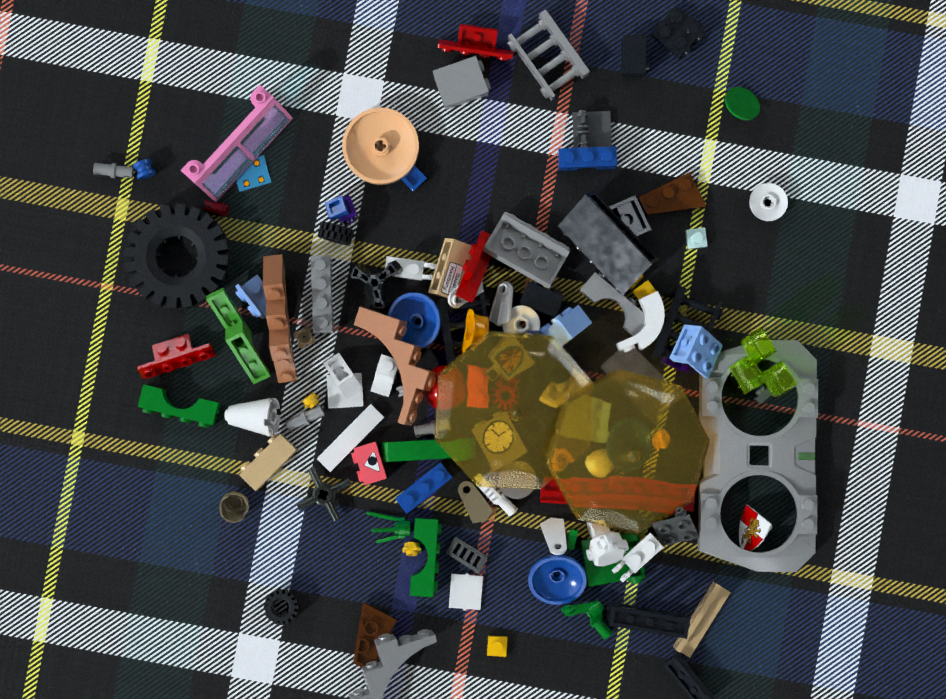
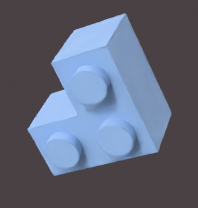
M579 305L573 309L568 307L561 313L562 316L559 314L551 320L553 323L551 326L548 323L540 329L547 336L544 340L554 352L592 324Z

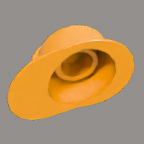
M472 309L468 310L466 316V329L462 344L463 355H467L472 344L482 343L487 338L489 332L488 317L476 315Z

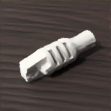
M480 471L475 476L481 484L479 488L494 505H499L509 517L518 510L500 490L497 481L491 475L487 477Z

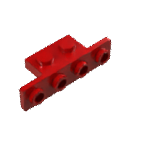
M461 23L458 42L439 39L437 45L438 48L445 52L456 50L465 55L476 53L484 58L496 56L499 60L504 61L513 59L514 55L512 50L495 48L498 29Z
M481 231L476 244H472L468 254L471 257L469 260L466 259L462 270L465 272L455 294L457 297L471 303L476 297L492 257L483 252V248L491 234L485 231Z
M189 334L152 345L155 361L137 366V369L143 379L152 378L177 368L215 357L216 354L210 343L193 348L191 337Z

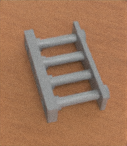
M545 9L539 13L540 20L538 24L516 39L512 33L509 34V42L507 44L513 52L516 51L540 84L542 87L540 91L546 99L549 97L552 101L555 99L553 91L575 76L578 77L580 75L584 79L589 75L590 71ZM547 29L550 33L549 39L526 55L520 45L541 30L545 31ZM558 45L562 50L560 55L537 70L531 60L551 46ZM564 60H569L572 64L571 70L548 85L542 76Z

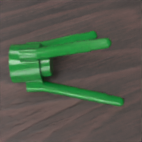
M370 511L366 512L367 515L398 522L394 523V527L374 528L371 530L372 532H394V534H398L376 540L377 544L396 539H405V536H410V521H405V517H394Z

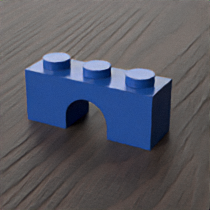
M616 146L561 148L557 152L558 171H572L580 168H596V170L615 169L617 166Z
M440 462L399 494L395 500L407 514L448 482L452 476Z

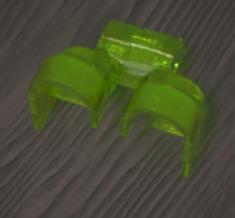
M763 327L751 332L750 335L741 340L740 343L748 356L729 367L732 372L731 377H735L740 385L738 389L741 388L744 394H747L765 383L774 398L797 387L794 378L782 360L771 366L770 369L762 372L757 366L762 359L777 353Z

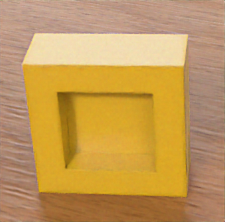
M647 280L632 292L639 300L657 291Z
M488 635L487 656L506 657L507 637Z

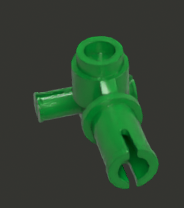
M598 600L576 605H566L561 608V612L569 617L586 613L590 618V626L594 627L604 640L612 635L613 631L603 621L602 610H604V607Z

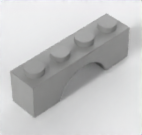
M330 255L311 256L313 333H334L332 257Z
M595 272L579 292L593 303L607 299L619 304L625 315L623 328L632 336H635L644 325V312L636 307L638 305L636 301L630 297L628 299L615 290L614 286L612 287L607 282L608 279L604 278L601 273L597 274Z

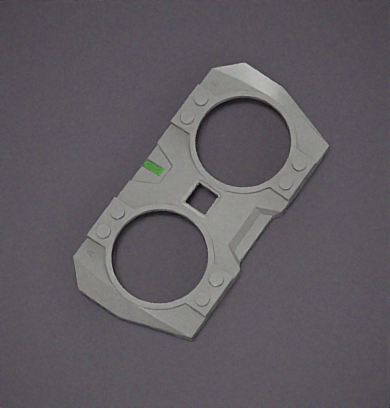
M757 340L719 353L709 378H704L699 374V426L704 431L703 478L698 483V551L757 572H797L815 554L817 534L815 475L816 418H818L817 360L798 340ZM753 359H765L779 364L791 375L797 388L798 401L792 419L778 432L766 436L749 435L737 429L727 418L722 406V389L726 378L738 365ZM751 445L768 446V465L749 464ZM765 475L780 481L790 491L796 504L797 518L791 535L782 545L770 551L751 552L738 547L726 535L721 523L720 511L725 494L737 481L748 476Z

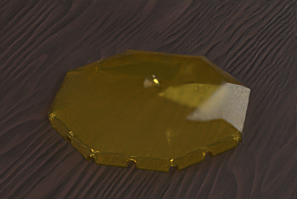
M498 331L487 332L480 336L462 355L455 358L439 374L434 428L435 440L477 487L542 489L589 448L594 383L552 335L518 334L515 332Z
M619 369L594 382V385L586 386L566 398L567 400L560 408L555 426L556 433L552 436L546 459L547 467L552 477L561 489L563 497L577 520L638 535L650 528L653 522L661 521L675 513L676 508H683L692 503L710 439L681 385Z

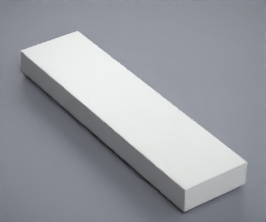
M370 404L317 460L331 472L385 417Z

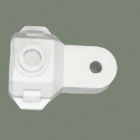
M603 515L588 518L586 521L587 528L592 539L589 549L586 550L588 560H593L595 566H606L622 560L626 551L629 550L626 539L622 540L620 533L610 531Z

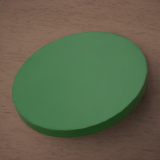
M733 87L726 93V107L735 117L741 120H752L759 114V101L751 91L743 87Z

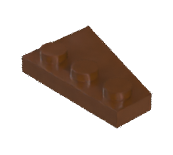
M690 172L638 197L646 215L706 207Z
M363 602L353 660L354 664L363 667L366 666V663L377 660L378 653L374 639H378L382 634H390L397 621L396 618Z

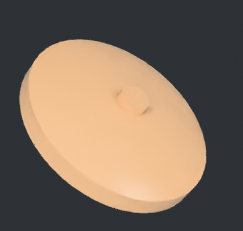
M372 108L360 113L349 123L343 136L342 151L348 167L358 178L371 184L385 185L402 179L411 171L418 158L419 140L414 126L403 114L389 108Z

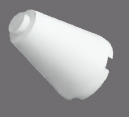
M276 398L230 405L225 410L224 417L229 425L272 437L279 428L280 415H277L276 409H280Z

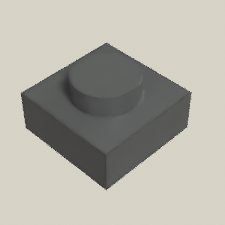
M763 385L755 392L757 395L754 397V400L758 404H762L776 390L771 385L766 387Z

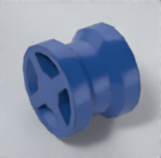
M144 159L133 164L134 169L138 173V180L146 179L156 174L155 169L151 166V159Z

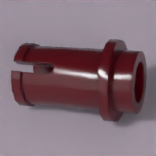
M206 200L204 203L206 207H203L204 212L219 214L220 217L227 216L229 211V205L225 202L218 203Z

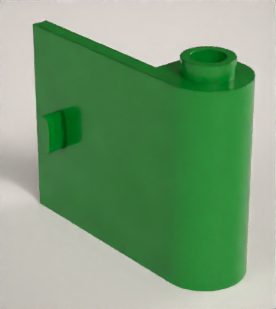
M639 532L620 534L622 540L626 539L629 550L624 554L625 556L640 542ZM592 539L581 540L588 587L621 581V576L630 570L629 566L625 563L618 572L613 573L612 569L620 561L606 566H595L593 560L589 561L586 554ZM644 566L626 580L631 581V584L642 583V579L646 578Z

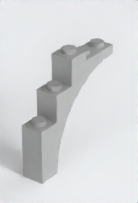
M423 629L418 631V634L412 636H401L399 640L389 633L382 634L378 639H374L379 662L371 661L366 663V666L361 667L367 689L360 688L354 690L353 693L348 694L349 699H383L388 683L397 669L410 656L422 648L437 642L433 631Z

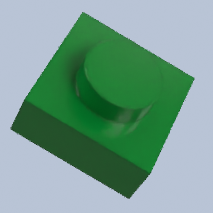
M569 528V532H565L567 549L574 550L578 531Z

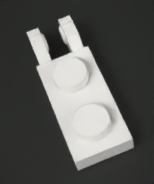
M386 256L385 269L388 263L395 260L403 269L402 272L392 277L432 281L433 275H424L423 270L424 268L435 270L437 264Z
M650 532L612 569L613 573L618 572L626 563L630 570L621 576L620 580L624 582L664 546Z

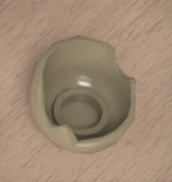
M236 491L225 494L220 501V514L226 521L231 523L242 521L249 510L247 497L243 493Z

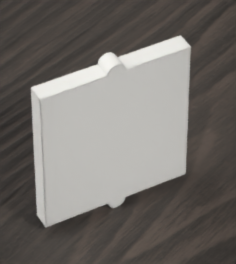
M469 573L465 575L451 574L449 608H460L464 611L466 609L480 610L483 576L469 575Z

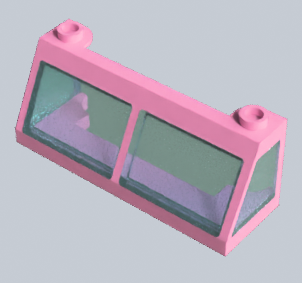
M260 84L250 97L252 104L255 106L254 110L207 161L202 164L197 160H191L181 169L190 180L215 202L221 198L239 176L293 119L281 104Z

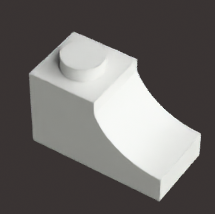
M337 353L323 363L347 399L363 389L340 353Z
M381 354L371 392L387 397L390 396L398 371L394 358Z

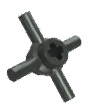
M315 467L309 469L308 472L316 487L311 497L297 503L298 509L302 510L317 503L320 506H326L333 522L339 520L340 517L332 502L335 500L337 492L352 485L349 478L332 486L322 482ZM322 489H324V492L326 490L329 492L326 500L324 497L321 499L319 496L322 493Z

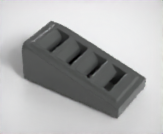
M456 536L446 551V554L478 574L488 559L486 554ZM457 544H461L457 553L454 554L453 551ZM465 547L468 550L466 551L463 558H461L459 556ZM472 551L474 555L470 562H468L466 559ZM477 556H480L481 558L476 566H474V561L476 560Z

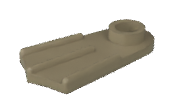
M461 482L458 486V493L472 523L486 522L493 513V509L472 482ZM465 486L470 487V491L468 493H465L463 491V488Z

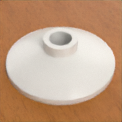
M764 183L753 190L750 195L749 205L752 213L757 218L763 221H774L785 213L788 199L785 191L780 186L773 183ZM769 200L770 206H765L764 201Z
M523 305L511 308L510 323L503 325L505 335H512L518 344H522L526 332L540 331L538 314L532 308ZM521 321L526 322L525 328L520 326Z

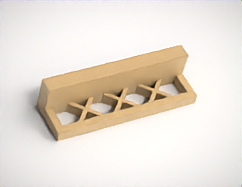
M713 581L690 618L687 639L678 637L673 648L690 658L731 592Z

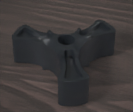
M396 260L388 263L386 269L378 273L368 270L363 264H359L353 268L351 278L360 279L367 283L374 296L373 308L382 309L390 305L386 294L389 279L393 275L402 272L403 269Z

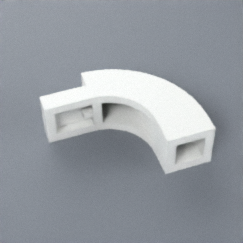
M658 291L638 300L644 312V325L638 334L616 344L619 351L624 350V352H628L635 348L634 344L636 343L639 350H642L650 345L659 335L664 323L665 313Z

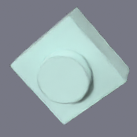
M705 228L685 230L688 249L708 247Z

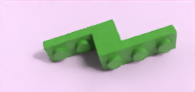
M221 288L207 295V302L225 328V341L253 384L270 377L271 372L252 344L251 330L225 289Z

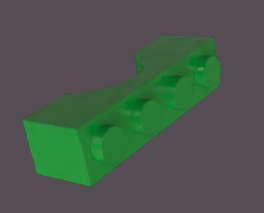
M144 384L138 407L143 408L142 412L154 414V411L161 413V417L172 419L173 416L180 417L179 421L190 424L191 420L199 422L198 426L210 428V425H216L221 405L219 402L199 398L193 406L187 409H179L169 402L165 389Z
M415 517L414 538L421 541L426 547L428 561L421 571L411 575L410 596L433 597V593H437L438 581H434L435 573H439V562H436V554H440L441 543L437 542V535H441L442 523H438L437 518Z

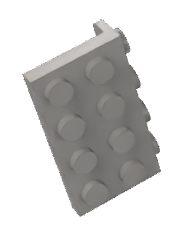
M508 212L503 213L483 248V252L548 289L571 251L564 243L558 242L548 234L537 230L531 224L523 222Z

